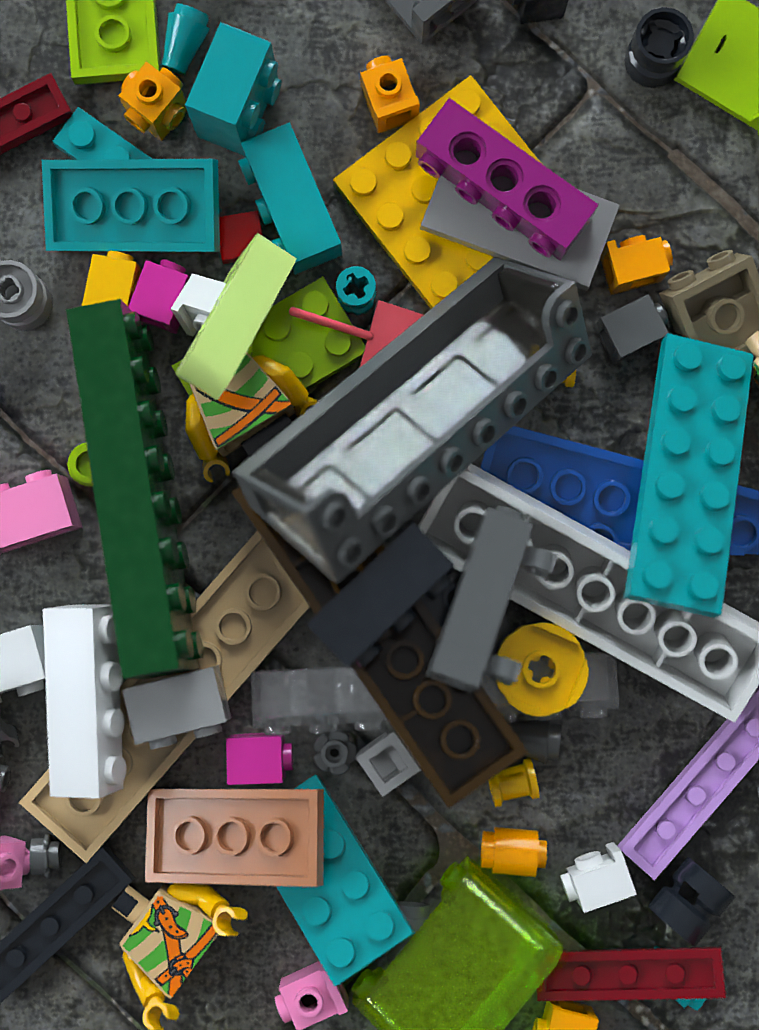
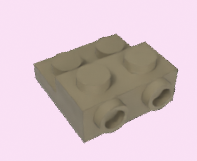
M732 250L722 251L707 260L709 266L707 269L695 275L692 270L684 271L667 281L670 288L660 292L659 295L675 333L682 335V337L751 353L745 342L754 333L759 331V273L752 256L740 253L734 254Z

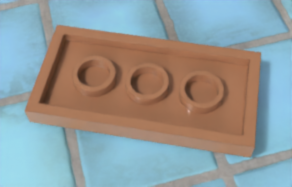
M151 789L148 792L145 882L300 887L323 886L324 789Z

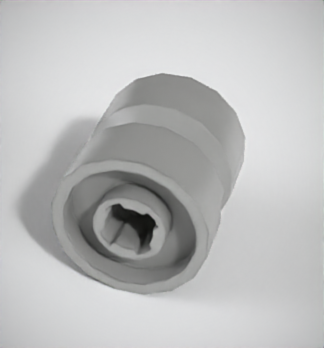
M13 260L0 261V320L11 328L20 331L33 330L43 325L49 318L53 307L52 294L48 286L23 263Z

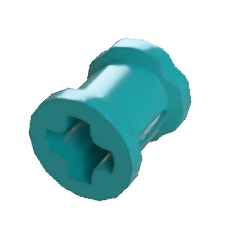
M352 266L339 274L336 280L338 302L343 310L347 313L362 315L372 309L376 297V282L369 270L359 266ZM355 284L358 289L364 287V297L358 299L355 294L349 295V286Z

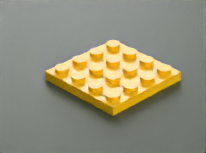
M471 75L333 179L335 188L430 309L494 257L420 230L438 178L429 175L418 164L416 141L446 101L451 98L539 161Z

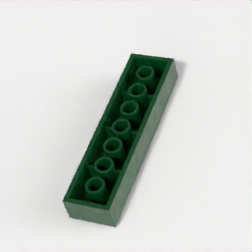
M121 299L66 309L122 678L150 679L198 670V659L203 658V644L200 633L198 631L193 632L191 614L196 612V600L192 587H186L183 569L189 567V557L185 543L183 541L179 542L176 524L182 523V514L177 497L172 498L169 481L175 479V470L170 454H165L162 437L168 435V427L164 412L157 409L155 394L161 393V384L157 369L150 365L148 351L154 350L151 329L148 324L144 325L138 313L132 312Z

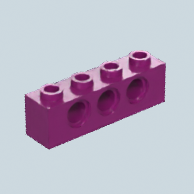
M451 98L446 101L416 141V158L419 159L418 164L425 172L435 178H440L441 176L446 178L456 186L455 191L464 200L473 205L479 202L493 212L491 216L500 226L509 231L517 229L529 238L528 243L545 257L550 258L553 255L561 261L592 219L599 206L595 201ZM467 150L474 153L478 160L473 164L464 165L459 163L454 155L460 151ZM500 176L507 177L513 182L514 188L506 192L499 191L492 185L491 180ZM532 203H543L550 209L551 216L537 218L530 213L528 206Z

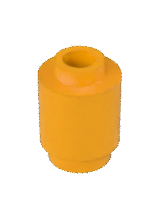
M494 827V832L483 831L481 868L491 869L492 874L536 877L537 868L546 867L547 841L539 840L538 830Z

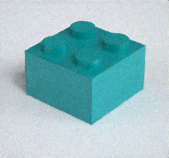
M220 22L185 103L197 137L244 156L240 142L262 134L265 120L261 118L267 104L274 105L282 83L278 79V62L275 61L270 41Z

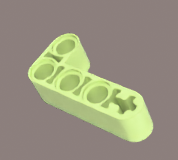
M257 233L224 280V283H226L225 287L182 360L176 375L217 400L233 378L297 258Z

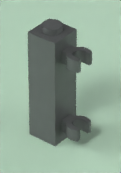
M497 506L496 510L488 507L481 516L425 675L426 677L469 693L479 688L483 675L509 686L512 682L516 683L522 664L506 657L491 654V650L519 568L546 579L548 573L551 574L553 572L558 557L553 552L527 545L534 524L522 520L523 515L512 508Z

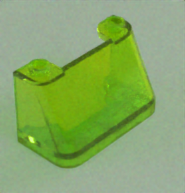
M467 855L460 864L456 861L444 872L440 879V884L443 886L441 891L442 901L385 970L380 966L373 972L368 968L355 981L351 990L354 993L352 995V1003L377 1030H504L558 962L563 945L551 925Z

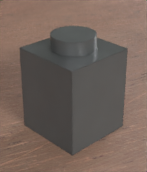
M648 294L601 317L595 324L594 329L612 364L615 365L660 343L664 336L669 333L666 328L669 326V321L663 307L659 303L654 304Z

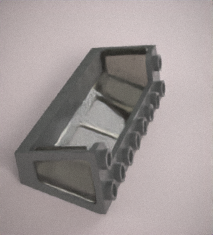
M497 257L491 259L233 471L249 506L331 580L339 583L592 356L576 282Z

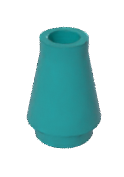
M181 3L176 4L174 12L168 13L164 55L161 62L162 67L171 72L186 75L188 66L210 31L207 27L209 21L207 14Z

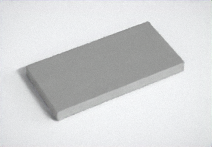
M467 150L460 151L454 155L455 159L464 165L473 164L478 160L474 153ZM443 176L438 178L420 230L493 257L575 281L577 288L585 291L588 290L620 206L619 204L581 191L599 204L592 219L560 261L553 255L548 258L539 254L528 243V237L517 229L509 231L503 228L492 218V211L479 202L476 205L467 202L455 191L456 186ZM500 176L491 180L492 185L499 191L506 192L514 188L513 182L507 177ZM537 202L528 206L530 213L537 218L551 216L550 209L543 203Z

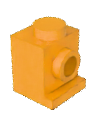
M380 56L368 62L366 65L367 70L360 72L361 88L378 134L405 125L419 114L420 102L414 93L402 58L392 61L390 56ZM396 84L395 89L391 91L383 89L385 86Z
M645 235L631 237L622 241L620 248H617L615 240L605 243L600 257L611 295L661 282L670 272V266L673 264L672 251L668 241H662L661 237L647 240Z

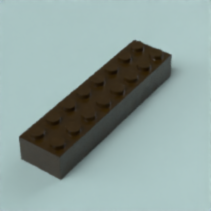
M329 471L301 494L296 501L306 505L317 494L330 488H335L345 494L347 493L332 471ZM240 487L232 492L243 511L315 615L386 549L381 544L339 583H336L249 506ZM351 500V502H352V504H353V506H354V509H355V511H356L358 508L355 506V504H354L353 501ZM286 508L281 511L279 516L281 518L284 517V520L289 525L292 524L317 548L305 521ZM421 600L412 608L418 616L402 632L397 635L392 629L388 631L377 642L383 648L381 652L364 668L361 669L357 663L351 668L445 805L451 808L524 756L528 751L481 684L478 689L469 693L425 676L442 628Z

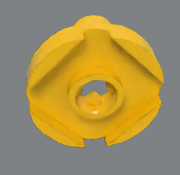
M539 622L521 625L505 637L496 652L497 656L506 657L522 664L516 683L512 682L509 686L497 681L495 682L507 702L523 713L540 717L558 713L576 703L586 687L589 669L584 651L573 634L555 624ZM541 655L549 658L547 666L553 669V674L550 678L543 676L539 682H535L532 680L533 672L528 669V665L531 660L538 661Z

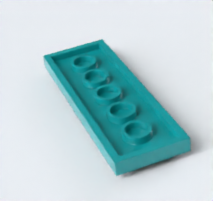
M669 333L661 340L624 598L711 618L722 615L754 354Z

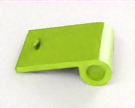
M717 0L674 80L758 131V135L759 8L747 0Z

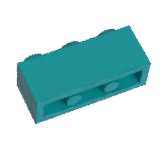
M290 122L240 142L245 158L238 160L247 185L256 183L262 198L255 200L260 216L264 225L273 222L279 237L271 240L272 243L297 258L292 267L294 274L296 275L342 256L341 241Z

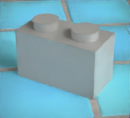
M219 665L122 690L135 745L149 742L150 750L177 743L176 734L192 730L194 731L195 738L219 733L222 731L220 723L227 722L232 718Z

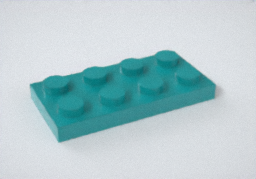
M217 159L42 160L46 251L220 252Z
M315 774L294 789H324L323 886L276 887L330 980L336 987L414 935L415 931L324 783Z

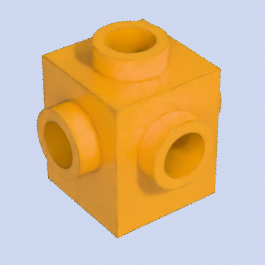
M146 61L139 71H132L125 78L121 86V93L118 96L126 110L123 116L140 132L145 133L148 130L162 141L171 130L180 124L187 111L185 107L186 100L181 90L183 87L182 82L168 69L163 67L158 71Z

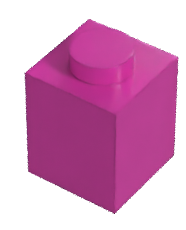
M161 259L160 264L146 260L128 306L130 310L137 312L142 322L176 334L180 323L171 311V307L189 279V276L185 274L186 269L177 263Z
M284 732L231 734L226 738L227 785L283 783L286 771H293V744L285 743Z

